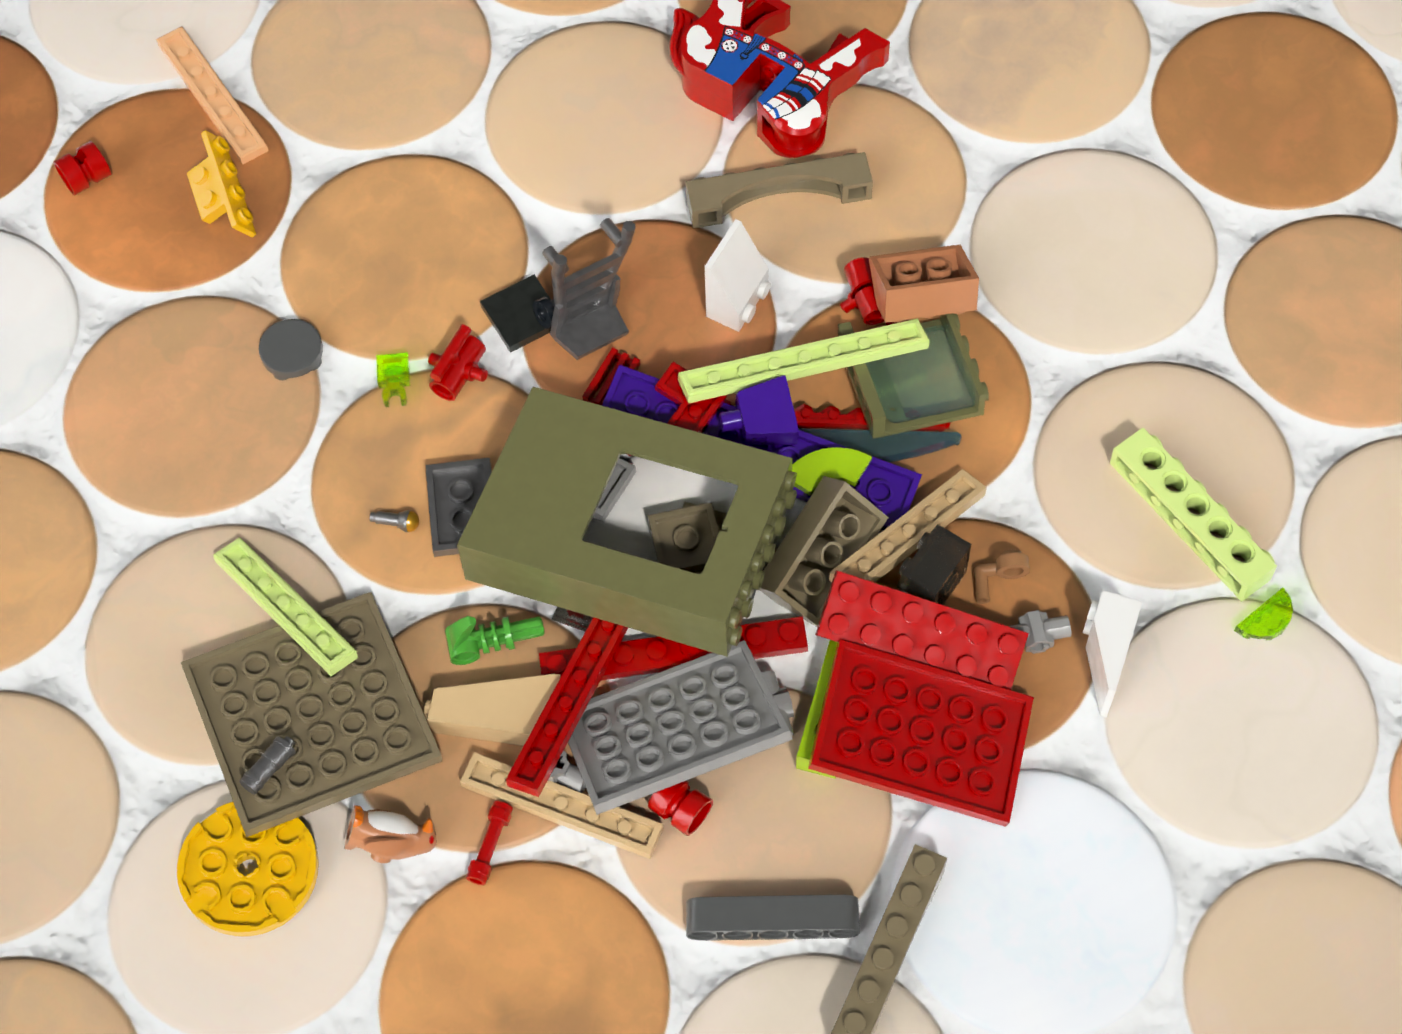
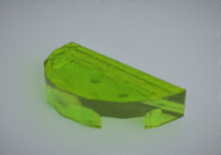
M1281 588L1241 621L1234 631L1246 639L1251 637L1267 641L1278 637L1288 627L1292 618L1293 606L1291 597L1284 588Z

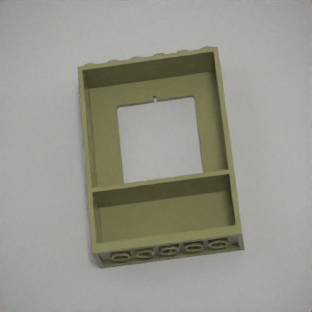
M532 387L457 544L465 579L728 657L732 645L737 646L739 644L743 629L740 625L743 617L749 618L754 603V599L751 598L754 590H760L765 575V572L762 570L765 562L771 563L776 547L773 544L776 535L781 536L783 534L786 524V517H784L786 510H791L796 500L797 491L793 490L797 473L792 472V458ZM629 454L738 485L722 524V530L725 531L720 530L701 574L583 541V537L620 455Z

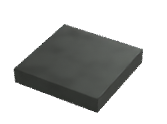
M535 274L480 301L482 310L510 353L551 331V328L546 329L538 322L533 311V302L535 300L546 297L551 301Z

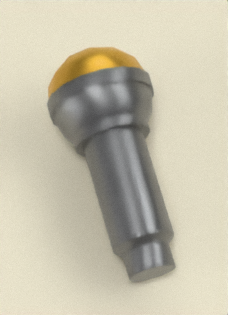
M412 510L399 513L377 511L370 514L371 522L397 526V528L408 533L415 531L419 526V516Z

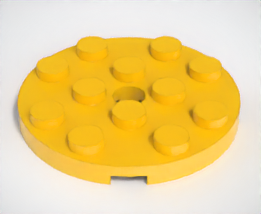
M233 802L216 808V812L208 816L201 823L198 822L187 835L178 857V886L191 912L209 928L232 936H254L267 933L291 920L304 907L311 896L318 876L317 848L312 835L299 818L246 837ZM255 860L258 868L256 867L254 872L247 874V876L239 872V867L243 861Z

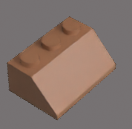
M961 244L869 256L876 305L885 323L902 322L903 320L916 318H932L952 313L962 314L967 311L977 310L979 277Z

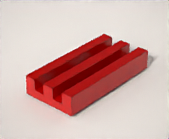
M612 347L582 396L583 401L602 405L618 366L626 365L628 368L637 371L641 365L640 359L636 357L631 359L629 354L624 352L620 354L618 349ZM615 361H617V364L613 368L612 372L605 381L596 398H593L597 390L599 389L600 385L604 381L605 377L607 376L608 372L612 368L613 364L615 363Z

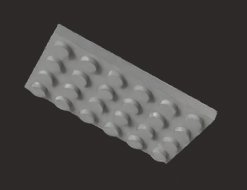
M744 640L739 642L737 646L732 645L728 657L712 652L591 698L568 744L595 812L598 815L792 740V736Z

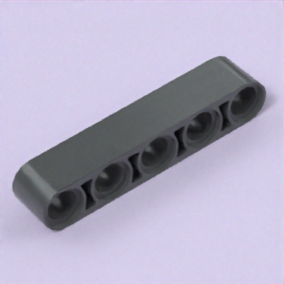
M853 895L695 897L686 901V937L696 941L851 938L860 934L858 898Z

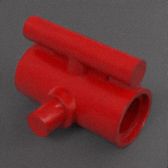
M861 257L850 261L845 266L844 273L852 292L848 294L846 300L840 303L842 310L845 313H849L854 308L859 309L863 322L866 325H877L884 322L876 305L869 258ZM886 322V325L895 324L897 322Z
M461 324L443 354L431 353L428 358L429 365L435 366L430 373L432 378L429 384L430 389L437 396L447 401H454L467 380L484 382L488 375L487 370L478 366V362L485 353L486 347L479 339L470 335L472 332L471 328L464 324Z

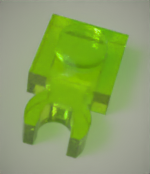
M408 352L376 355L377 383L379 389L384 388L382 399L385 407L390 406L389 399L395 395L400 396L402 406H406L407 395L404 386H411Z

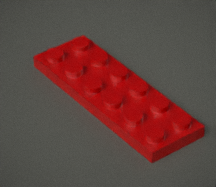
M836 570L815 635L835 642H839L841 639L1011 690L1029 633Z

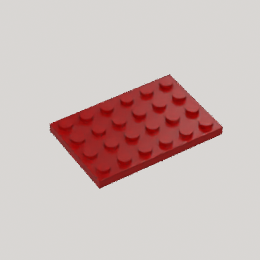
M840 639L836 646L808 769L1006 827L1011 819L1034 697Z

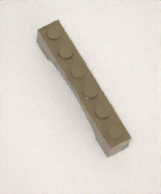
M847 153L838 157L817 158L813 161L787 163L783 166L771 168H756L752 171L740 173L730 172L722 176L699 177L686 181V200L692 227L700 228L723 224V217L734 209L753 200L775 194L792 192L818 193L839 198L842 204L872 199L873 180L866 153Z
M914 845L831 1034L875 1033L906 954L945 872L947 857L919 845Z

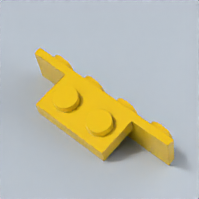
M205 130L201 135L209 157L187 172L201 219L211 224L227 212L232 228L253 237L256 235L252 223L253 216L247 208L244 199L245 192L239 184L237 178L238 171L232 163L229 154L230 147L223 137H217Z

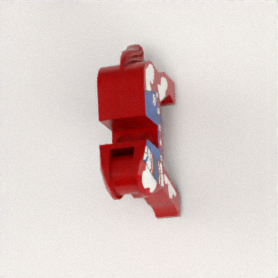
M713 0L708 10L700 18L684 8H676L673 15L674 27L669 50L675 68L682 74V87L687 97L693 102L734 121L760 90L763 91L762 95L757 99V136L775 154L781 157L798 158L818 151L825 142L828 112L835 98L854 86L864 74L884 66L889 60L890 41L864 28L850 38L839 33L828 52L809 64L794 51L768 38L775 33L786 30L790 25L791 6L781 0H757L749 8H747L748 5L754 0Z

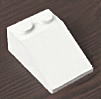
M737 219L734 220L705 265L706 317L739 332L745 322L749 323L752 320L756 311V304L759 299L764 300L766 298L771 283L768 282L769 269L742 222Z
M1105 590L1102 591L1099 602L1092 600L1083 634L1089 635L1086 643V652L1100 716L1107 718L1142 602Z

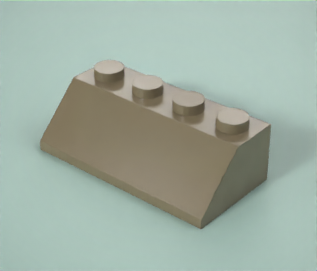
M824 476L774 553L771 563H768L765 567L764 580L760 591L780 606L799 617L803 616L804 620L818 627L832 584L829 581L830 572L876 537L889 517L845 481Z

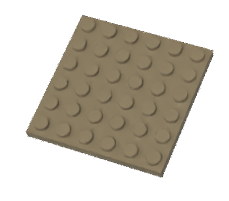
M371 592L317 611L357 651L358 655L356 660L333 676H330L281 626L271 628L181 662L246 837L442 762V755ZM277 736L283 739L286 736L290 737L295 742L292 747L296 753L263 785L264 787L255 795L248 792L239 782L245 772L249 771L261 758V755Z

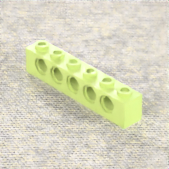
M1141 428L1114 448L1110 464L1241 602L1272 579L1277 565L1271 554L1261 549L1252 540L1250 533L1232 520L1227 509L1222 504L1216 503L1207 494L1204 485L1200 481L1194 480L1185 471L1179 459L1171 457L1155 435H1150L1144 428ZM1144 464H1152L1156 468L1151 469L1146 467ZM1172 486L1175 487L1178 491H1170L1166 487ZM1188 509L1197 510L1200 514H1192ZM1211 532H1217L1221 534L1223 538H1216L1213 535H1211ZM1233 556H1241L1245 559V561H1238Z

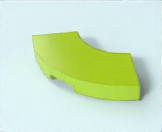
M841 447L825 448L811 452L792 464V472L797 473L794 487L811 496L824 476L845 481L855 487L872 461V456L858 450Z

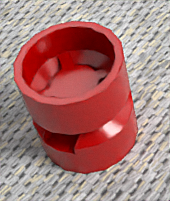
M92 141L76 148L75 155L67 153L53 162L61 179L74 196L88 189L89 182L98 183L112 174L101 152Z
M684 781L653 793L649 800L648 808L663 819L671 817V825L684 835L690 836L707 817L712 808L713 800L697 788L690 791L689 782Z

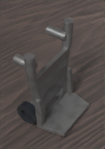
M610 218L603 220L600 227L615 244L612 255L567 277H564V274L569 271L567 258L562 254H558L553 246L547 247L542 252L543 256L552 266L551 276L554 299L550 301L546 297H541L533 302V311L536 319L544 328H551L550 335L576 360L626 336L629 332L616 307L621 280L616 273L633 239L636 226L632 221L624 222L620 231Z

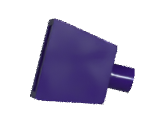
M786 375L737 392L735 400L736 410L719 413L722 431L741 429L745 445L797 444L799 429Z

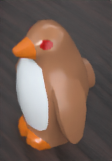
M356 805L353 807L349 820L344 849L361 848L371 853V858L374 861L389 863L391 859L400 860L431 852L437 843L436 833L433 830L432 819L430 818L424 824L417 825L401 814L380 809L363 811L362 807Z

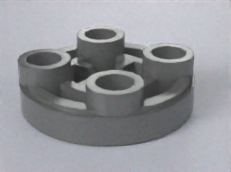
M298 319L279 321L270 326L260 339L259 354L262 363L278 380L284 381L289 378L300 377L321 366L323 344L318 331L308 322Z

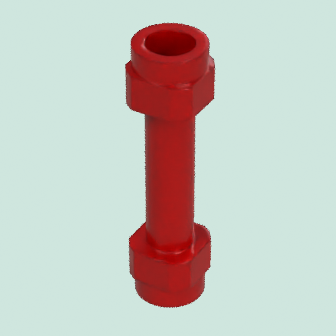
M494 801L493 806L490 808L488 814L490 824L477 859L471 860L466 876L468 881L481 886L486 885L492 871L489 864L502 828L509 825L512 817L513 807L501 801Z

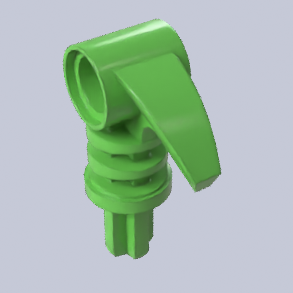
M467 616L445 629L450 661L455 665H466L477 661L480 658L479 650L483 649L484 654L490 653V647H494L495 651H500L501 645L506 644L507 649L513 650L515 649L514 642L540 637L545 633L541 617L510 623L507 616L501 619L502 625L497 626L496 622L492 621L489 622V628H485L484 624H479V630H475L476 618Z

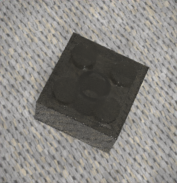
M937 524L931 534L928 532L923 534L917 544L916 549H918V552L913 558L907 557L898 572L901 578L897 588L899 591L944 605L967 572L972 544Z

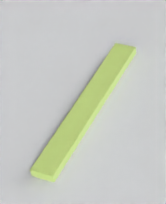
M917 318L679 372L678 382L689 404L737 393L786 375V379L789 381L928 349L930 340Z

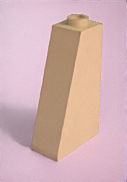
M548 674L435 688L432 700H427L425 703L424 716L432 733L524 746L561 675Z

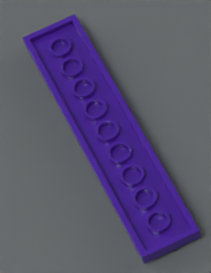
M622 365L618 366L602 404L605 407L663 423H668L679 408L678 404L655 390V385L660 379ZM723 403L702 433L745 445L741 429L722 431L719 413L736 410L735 406ZM799 430L797 444L749 445L750 447L792 458V464L803 456L820 449L848 448ZM872 457V461L856 486L851 487L889 517L881 529L885 530L909 511L922 474ZM796 487L793 488V490L797 491V499L808 502L811 496Z

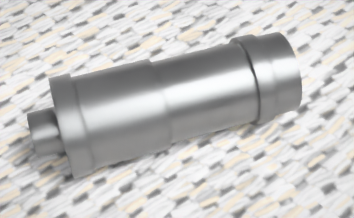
M277 736L261 755V758L249 771L245 772L239 781L240 784L248 792L255 795L264 787L263 785L296 753L292 747L295 742L288 736L284 739Z

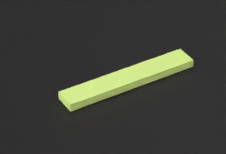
M240 537L213 554L215 562L330 676H333L358 658L357 651Z

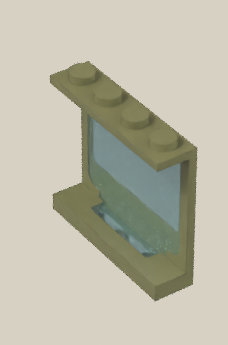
M957 314L940 315V319L920 323L930 340L928 349L846 367L873 439L984 415L985 401L989 400L988 388L985 382H980L977 361L975 358H970L968 339L966 335L961 336L959 331L960 322ZM850 322L838 324V336L854 333Z

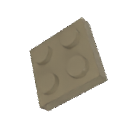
M712 502L648 515V523L658 563L689 572L704 570L719 534Z

